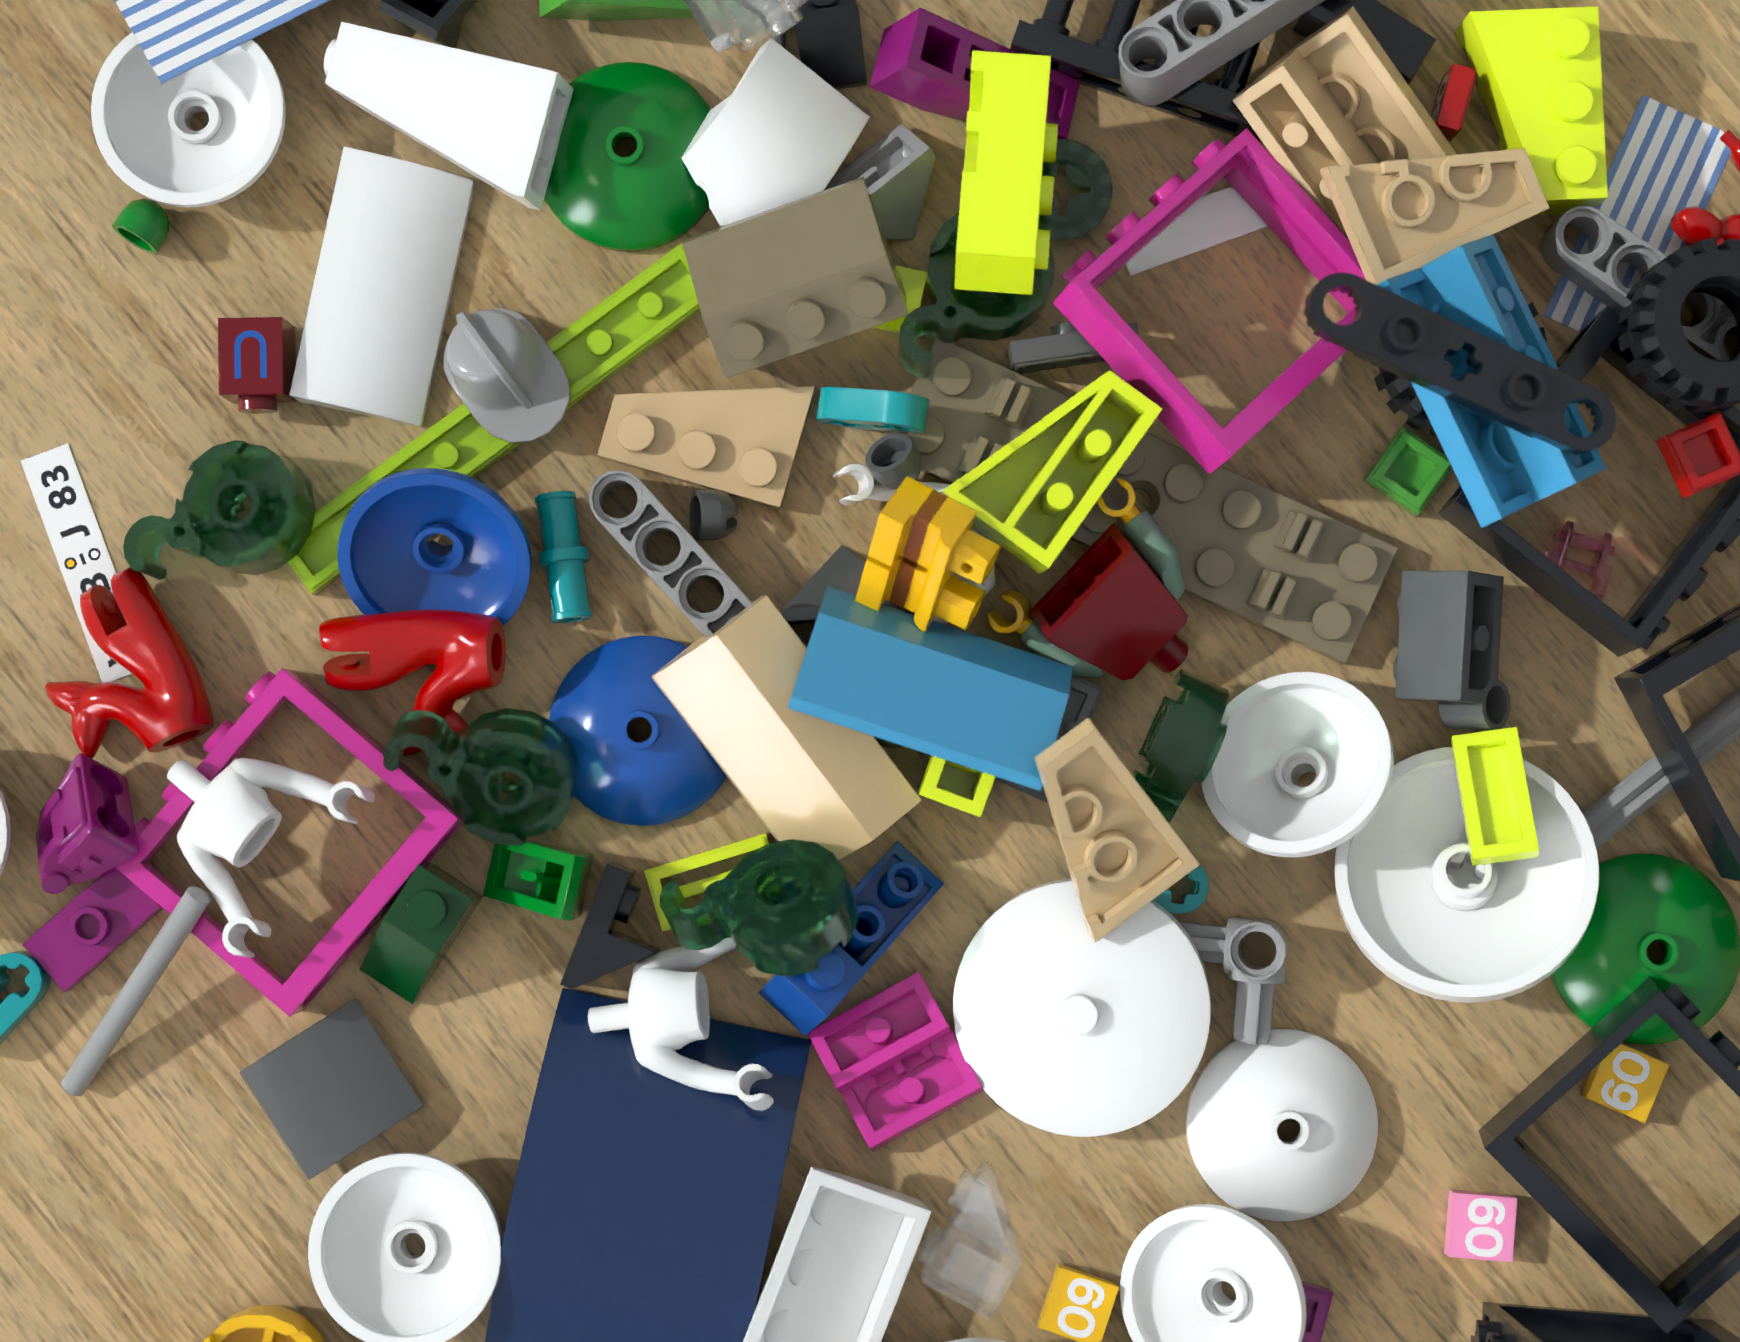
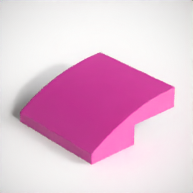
M919 971L808 1033L833 1084L841 1093L872 1152L984 1091L971 1065L965 1061L953 1031Z

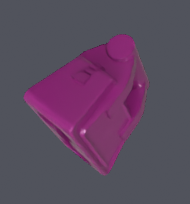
M82 753L76 755L59 787L40 812L36 844L41 885L45 892L58 894L66 890L69 885L96 878L132 859L138 852L139 847L126 776Z

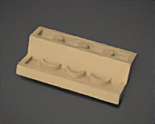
M1353 6L1298 43L1232 99L1274 159L1347 239L1348 236L1319 169L1335 165H1359L1390 160L1446 157L1457 154Z
M765 595L759 597L713 635L700 637L654 673L651 678L803 876L809 878L872 842L922 800L874 736L787 708L807 648L772 601Z

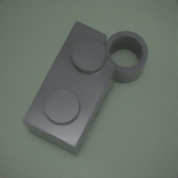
M1468 570L1402 571L1401 592L1397 601V611L1400 618L1398 654L1393 666L1394 678L1396 680L1395 699L1438 702L1441 720L1446 727L1451 729L1497 730L1506 724L1511 707L1510 695L1504 682L1498 679L1503 576Z

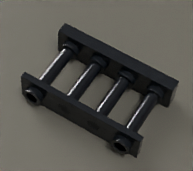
M1047 0L1041 19H1035L1033 24L1019 20L1011 43V50L1020 54L1051 56L1050 68L1080 81L1081 85L1132 101L1125 94L1121 85L1119 45L1123 36L1132 28L1141 0H1114L1102 38L1095 39L1093 44L1069 37L1070 31L1065 26L1074 0ZM1251 0V1H1253V2H1262V1H1265V0ZM1199 26L1192 28L1189 32L1196 35ZM1260 42L1228 61L1222 78L1214 80L1213 85L1198 80L1167 101L1146 107L1236 137L1246 128L1251 132L1253 128L1232 99L1246 87ZM1154 60L1152 65L1140 61L1134 67L1138 70L1149 72L1159 69L1163 63Z

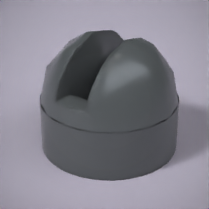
M893 433L882 437L871 446L866 455V465L875 479L889 489H898L907 476L917 481L920 475L922 462L920 453L911 438L904 433Z
M714 489L693 491L690 501V527L692 536L696 541L726 538L736 529L737 520L733 517L738 514L739 510L734 498L725 492Z

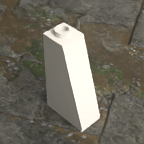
M341 22L337 40L334 39L330 42L325 53L324 72L327 76L325 80L326 85L347 101L524 206L541 211L574 90L558 72Z

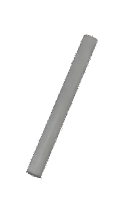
M189 886L73 1062L61 1081L62 1088L69 1094L82 1096L205 911L211 898L203 889L196 886Z

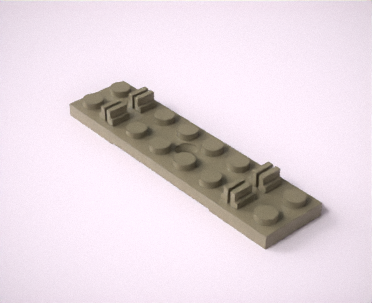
M936 336L910 394L930 400L925 432L904 434L911 438L920 453L922 461L921 471L952 484L1071 397ZM1146 432L1101 496L1106 505L1114 510H1120L1127 505L1128 492L1120 485L1116 478L1126 480L1132 485L1134 490L1141 489L1146 491L1151 498V505L1147 511L1177 548L1185 582L1184 592L1331 660L1345 664L1398 547L1221 466L1209 475L1188 451ZM1096 502L1070 539L1090 548L1113 523L1121 530L1125 524L1120 517L1106 515L1100 509L1098 502Z

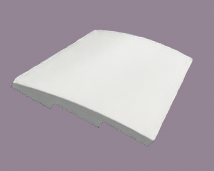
M771 38L759 48L733 93L709 111L681 158L696 185L706 192L709 199V208L719 225H728L824 191L870 117Z

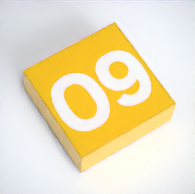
M1620 1044L1591 1070L1580 1096L1646 1123L1670 1064Z
M1057 1263L1037 1322L1038 1328L1078 1342H1101L1119 1290L1118 1283Z

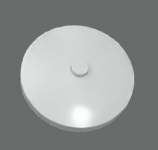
M1452 747L1428 750L1393 765L1391 783L1381 807L1361 831L1337 846L1334 870L1339 909L1348 931L1363 954L1389 978L1412 991L1435 999L1463 1003L1488 1002L1521 993L1537 985L1561 967L1574 952L1590 923L1597 899L1599 886L1597 850L1591 830L1578 805L1556 780L1540 768L1523 760L1539 846L1538 857L1472 866Z
M1070 878L1040 884L1020 893L998 908L985 921L970 942L958 969L953 995V1018L957 1040L965 1061L971 1065L983 1090L999 1106L1021 1121L1044 1131L1074 1137H1093L1125 1131L1140 1125L1165 1109L1182 1092L1198 1068L1205 1050L1211 1019V995L1206 970L1196 946L1181 924L1165 908L1152 900L1095 943L1087 931L1075 888Z

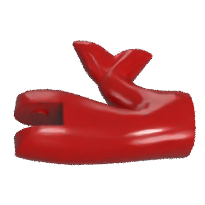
M129 567L113 575L111 579L112 592L105 586L95 585L80 595V608L90 635L106 655L136 676L144 684V689L118 682H101L97 684L88 681L48 682L45 685V690L50 700L58 708L72 715V733L81 752L90 758H94L112 719L123 723L140 740L148 752H161L180 746L210 730L214 726L213 715L196 664L143 574L136 567Z
M428 609L338 617L324 621L319 625L320 646L323 649L336 652L369 651V654L337 656L324 664L323 670L326 684L336 689L347 691L375 690L389 686L427 665H437L417 693L414 708L407 716L398 741L397 755L407 756L416 754L424 750L432 742L451 749H471L481 744L479 736L453 709L455 701L466 695L490 689L500 684L505 668L506 642L503 626L499 618L473 612Z

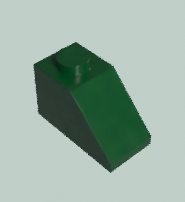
M431 862L418 864L383 918L359 970L414 1004L483 896Z

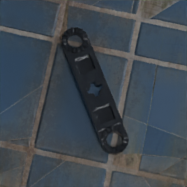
M1344 272L1330 274L1319 281L1306 297L1305 309H1303L1304 315L1307 318L1306 323L1314 331L1313 334L1323 338V341L1334 343L1353 352V355L1526 436L1540 439L1563 450L1562 452L1572 453L1574 455L1588 453L1604 445L1614 432L1616 425L1615 409L1610 399L1601 390L1356 275ZM1340 290V293L1346 292L1348 297L1354 299L1352 302L1357 306L1355 308L1357 314L1351 324L1338 325L1326 316L1323 302L1326 294L1330 291L1336 292ZM1460 349H1464L1468 352L1466 363L1475 369L1474 374L1467 373L1456 380L1450 376L1453 365L1444 360L1445 355L1452 356ZM1570 403L1586 404L1585 407L1587 409L1591 408L1592 412L1590 413L1592 416L1595 415L1593 422L1596 425L1592 429L1593 433L1586 438L1572 434L1566 427L1564 413Z

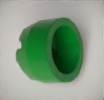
M142 198L131 201L125 206L112 227L131 244L148 253L157 254L167 238L170 225L165 210L156 201Z

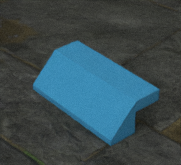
M1493 234L1460 245L1421 268L1386 279L1377 284L1379 287L1559 370ZM1460 349L1452 356L1445 355L1444 360L1453 365L1450 376L1456 380L1467 373L1474 374L1475 369L1466 363L1468 352L1464 349ZM1411 382L1481 528L1607 469L1597 449L1578 455L1562 452L1563 450L1540 439L1526 436ZM1570 403L1564 413L1566 427L1572 434L1586 438L1590 433L1576 404Z
M827 586L787 708L1041 791L1043 784L1035 757L1056 742L1070 695L1072 666L932 621L928 629L923 632L914 623V614L884 604L879 611H876L856 602V595Z

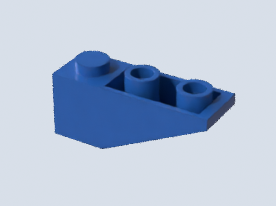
M897 841L758 993L806 1036L828 1017L944 883Z

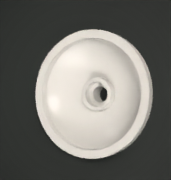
M130 33L112 50L105 60L96 79L92 94L91 119L97 145L107 164L123 182L139 194L156 202L175 207L209 206L228 200L246 190L265 172L278 151L285 128L286 105L280 78L268 56L252 39L161 84L134 34ZM198 112L208 113L209 121L204 129L200 131L190 129V120L193 115Z
M1292 672L1280 674L1250 686L1228 703L1218 715L1206 737L1201 755L1200 776L1206 802L1215 818L1238 842L1250 849L1271 856H1311L1328 851L1346 842L1361 831L1375 816L1387 795L1391 783L1394 764L1393 745L1388 728L1378 709L1369 698L1353 685L1322 673ZM1306 772L1316 773L1315 780L1306 787L1297 786V780L1302 774Z
M1272 1028L1271 1039L1268 1043L1255 1045L1234 1040L1220 1049L1203 1067L1193 1085L1187 1104L1186 1136L1192 1159L1200 1175L1208 1186L1227 1204L1243 1213L1260 1219L1295 1221L1310 1218L1331 1209L1344 1200L1360 1183L1369 1168L1375 1152L1378 1137V1115L1373 1093L1364 1074L1356 1063L1340 1048L1326 1039L1309 1032L1290 1028ZM1285 1119H1295L1299 1124L1298 1135L1291 1141H1282L1277 1135V1128Z
M413 1152L391 1153L366 1161L345 1174L334 1184L321 1202L312 1223L308 1242L311 1278L315 1290L328 1313L346 1331L362 1341L445 1342L467 1328L480 1315L495 1291L501 1266V1247L503 1242L501 1227L495 1209L483 1189L472 1177L454 1164L432 1155ZM416 1233L424 1239L426 1247L422 1255H415L408 1250L406 1246L408 1234Z
M1194 1204L1174 1209L1160 1216L1143 1229L1134 1240L1125 1258L1120 1280V1302L1124 1322L1133 1342H1302L1306 1324V1303L1298 1271L1291 1257L1277 1238L1255 1219L1242 1212L1213 1204ZM1223 1281L1230 1283L1235 1289V1300L1229 1299L1223 1293Z

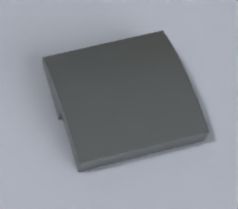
M356 998L239 1072L307 1181L423 1107L422 1102Z

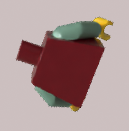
M1116 478L1129 494L1128 504L1120 510H1114L1106 505L1102 496L1099 497L1097 502L1100 509L1106 515L1120 517L1125 524L1123 529L1121 530L1113 523L1030 610L1035 621L1028 617L1029 604L1022 593L1015 590H1007L1001 594V597L1016 608L1017 620L1008 621L993 609L988 613V620L991 627L1000 633L1018 632L1022 636L1020 643L1035 655L1072 666V676L1101 677L1109 673L1125 681L1133 679L1149 661L1164 673L1176 670L1184 662L1189 647L1176 633L1186 624L1188 615L1178 602L1185 590V582L1177 548L1149 512L1140 513L1134 505L1136 495L1132 485L1126 480Z

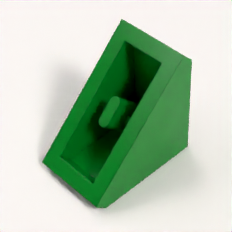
M497 834L483 896L557 919L572 921L581 916L594 854Z

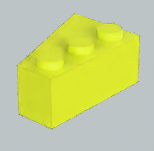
M1598 6L1470 11L1454 33L1461 50L1465 49L1472 69H1476L1475 74H1477L1476 79L1478 82L1476 89L1482 105H1487L1500 138L1497 141L1500 150L1525 148L1549 205V209L1536 215L1564 214L1566 211L1577 206L1596 208L1608 198Z
M972 51L970 102L966 121L967 135L964 169L962 171L954 289L1032 295L1034 269L1048 270L1051 230H1039L1038 219L1039 215L1051 216L1053 204L1054 176H1042L1043 162L1055 163L1058 137V124L1046 123L1051 56Z
M1109 370L940 493L977 511L973 527L1040 574L1052 565L1163 408Z

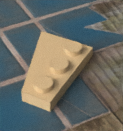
M1525 148L1414 160H1390L1359 165H1335L1319 169L1364 277L1375 285L1386 279L1421 268L1460 245L1495 234L1549 209Z
M815 386L615 394L597 456L601 459L706 489L722 491L734 497L781 510L816 388Z
M1089 718L1085 719L1035 757L1086 928L1095 943L1200 865Z

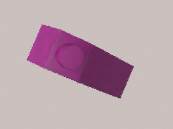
M920 7L883 30L870 87L922 111L967 121V111H969L972 51L1020 53ZM1050 68L1046 123L1058 124L1057 141L1062 142L1068 138L1080 81Z

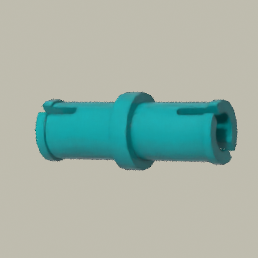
M554 491L535 497L543 551L537 554L540 568H546L552 610L551 621L556 624L578 622L593 617L592 610H590L584 563L590 560L588 547L581 546L575 504L576 492Z

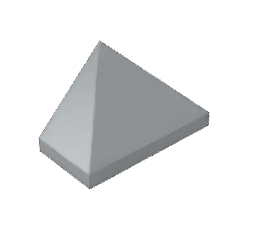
M901 123L833 177L824 190L864 176L885 237L887 239L914 240L936 156L928 145Z

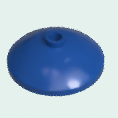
M418 468L405 470L385 477L373 484L361 494L349 510L340 531L337 547L338 566L343 584L354 604L364 615L407 610H456L499 618L502 626H504L519 609L525 597L532 571L529 539L523 524L511 506L493 489L470 476L445 469ZM432 535H446L451 539L452 544L447 546L440 545L434 541Z
M631 636L617 639L585 655L574 665L560 684L549 716L548 735L551 756L557 772L568 790L584 806L596 814L628 825L649 826L668 823L680 819L703 806L719 790L727 778L724 771L651 678L654 673L684 651L687 646L657 636ZM643 717L651 723L652 734L645 742L638 743L630 737L629 725L634 719Z

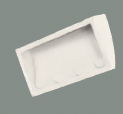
M343 147L289 393L290 396L303 403L423 427L475 188L474 180L413 162Z
M811 1166L743 1342H881L932 1211L920 1199L860 1179Z

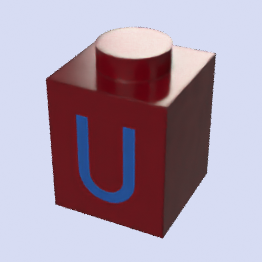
M283 317L218 318L219 395L232 403H238V411L242 413L277 412V402H296V399L289 395L296 366L295 326Z

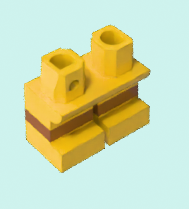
M907 476L879 514L868 553L869 557L865 563L855 601L879 611L887 600L915 613L914 623L923 632L928 629L936 616L966 630L978 613L986 591L956 576L959 574L982 585L997 560L1001 545L971 531L977 511Z

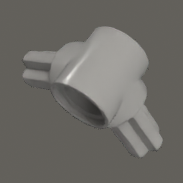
M1229 917L1227 926L1178 921L1196 946L1202 962L1223 964L1224 974H1228L1227 978L1237 981L1232 1032L1234 1040L1255 1045L1268 1043L1271 1039L1275 985L1285 984L1290 942L1284 928L1277 922L1266 918ZM1259 931L1266 933L1273 939L1276 945V956L1272 963L1259 966L1252 964L1246 959L1242 943L1248 933Z

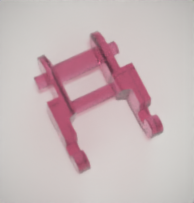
M1568 520L1562 530L1556 529L1554 537L1559 539L1556 548L1546 550L1545 556L1558 567L1563 566L1588 574V579L1592 581L1590 592L1602 601L1613 569L1612 566L1605 565L1607 555L1612 556L1615 551V547L1611 546L1612 534L1605 533L1600 540L1574 532V522ZM1569 545L1595 552L1591 566L1566 558ZM1534 590V595H1535V596L1540 597V598H1543L1540 594H1538V593Z

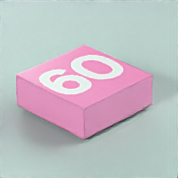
M1449 1189L1444 1254L1454 1258L1513 1262L1517 1197L1510 1194Z

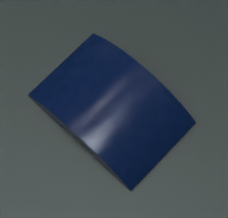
M563 987L547 1043L518 1165L501 1247L500 1274L492 1295L485 1342H743L756 1307L811 1039L710 1018V1029L707 1039L693 1041L681 1049L675 1050V1052L684 1057L730 1071L738 1072L743 1066L749 1064H759L766 1068L772 1074V1077L754 1082L749 1094L751 1096L759 1093L768 1094L773 1098L774 1102L770 1108L758 1111L750 1108L736 1095L695 1089L642 1066L635 1057L629 1029L592 1033L588 1023V1011L590 1008L628 1003V1001Z

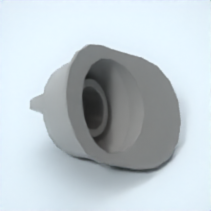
M503 308L476 311L472 314L462 311L457 314L458 324L453 328L444 349L443 369L450 385L477 422L493 437L510 443L532 442L549 434L563 419L569 404V379L560 361L534 326L518 312Z

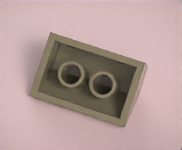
M864 176L683 240L682 243L702 319L725 378L908 315L906 293Z

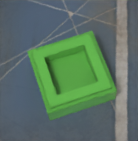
M1401 427L1363 481L1413 516H1417L1452 466L1445 455L1405 427Z

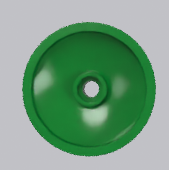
M621 62L608 64L592 69L569 83L574 90L544 197L554 215L565 227L581 239L593 245L614 251L635 252L650 250L664 246L686 234L702 219L709 209V199L706 192L696 185L681 158L711 110L705 99L695 88L678 75L666 69L645 63ZM632 138L637 142L636 151L628 157L616 155L614 153V146L618 140Z
M1635 853L1616 856L1602 861L1598 864L1599 886L1590 923L1574 952L1561 967L1551 974L1560 997L1577 1018L1590 1028H1593L1650 976L1664 991L1674 983L1699 1008L1702 1013L1693 1021L1701 1028L1723 1007L1730 996L1739 972L1740 934L1737 921L1727 899L1719 888L1702 872L1683 861L1668 856ZM1659 939L1665 946V955L1660 962L1653 964L1647 957V948L1652 941ZM1655 1013L1623 1042L1654 1045L1672 1042L1681 1037Z

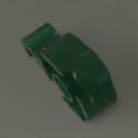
M959 212L945 222L930 246L926 287L932 306H924L913 310L905 317L900 326L898 354L901 364L906 370L919 378H927L931 373L932 354L915 343V340L920 336L933 335L944 343H953L961 338L997 341L1019 335L1036 322L1049 301L1053 287L1055 263L1050 250L1051 243L1049 246L1048 270L1034 269L1032 295L954 289Z
M239 440L216 445L199 456L190 465L188 470L192 471L193 474L185 485L182 501L176 499L173 517L167 519L151 515L139 519L131 525L125 535L123 545L124 556L130 567L135 571L158 580L164 579L167 575V570L161 564L159 558L160 549L166 542L177 550L194 557H204L215 565L231 572L259 575L274 571L299 554L312 532L316 511L312 486L299 466L265 446L248 444L245 441ZM250 497L253 499L252 510L246 518L241 519L238 513L246 510L243 501Z
M1183 669L1176 674L1173 684L1183 688L1176 701L1164 696L1138 753L1146 757L1145 761L1149 762L1145 774L1136 770L1132 772V776L1168 823L1171 822L1193 782L1202 783L1207 777L1219 753L1228 728L1227 724L1221 722L1228 702L1229 690Z
M505 708L484 713L460 732L453 731L442 717L431 711L417 710L408 712L397 721L384 750L383 764L389 771H394L398 768L407 747H418L424 750L430 760L428 767L430 778L442 787L446 800L451 798L454 808L465 819L463 826L469 832L491 843L518 846L525 844L527 837L543 834L550 828L553 832L560 826L569 811L577 785L579 761L571 740L553 721L533 711ZM506 772L520 776V780L511 781L505 778Z
M788 839L769 843L744 856L725 878L711 883L706 888L703 900L693 908H689L678 883L675 881L666 883L660 894V908L679 944L687 949L702 950L713 947L725 938H731L738 951L754 962L756 969L763 973L780 976L812 972L819 968L817 959L830 953L840 941L845 947L850 942L858 921L856 897L844 868L833 852L816 842Z

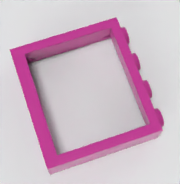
M1247 128L1226 146L1219 139L1214 143H1210L1191 162L1198 171L1186 181L1178 174L1171 177L1149 198V201L1155 208L1143 219L1134 211L1125 217L1105 237L1112 246L1097 258L1091 250L1085 252L1074 265L1061 275L1068 283V286L1053 302L1122 380L1163 408L1157 418L1209 475L1243 447L1338 359L1346 349L1334 343L1323 341L1324 339L1320 337L1224 427H1221L1102 297L1097 289L1223 178L1231 184L1318 281H1321L1330 274L1339 272L1350 273L1366 280L1350 241ZM1340 290L1336 292L1330 291L1329 293L1347 312L1336 324H1351L1357 314L1355 312L1357 306L1352 302L1354 299L1348 297L1346 292L1340 293Z
M282 668L277 675L271 671L267 672L253 685L245 697V700L251 705L235 724L227 720L211 734L203 746V749L209 754L196 769L211 782L233 760L243 753L285 702L290 700L426 816L287 980L255 953L254 958L236 956L228 952L222 940L225 927L206 911L203 912L191 933L290 1017L302 1012L388 912L418 864L430 862L467 817L294 670ZM170 782L161 795L167 803L150 822L145 817L135 824L139 847L136 856L115 867L169 914L172 913L184 892L152 866L149 861L184 822L192 805L195 803L172 782Z

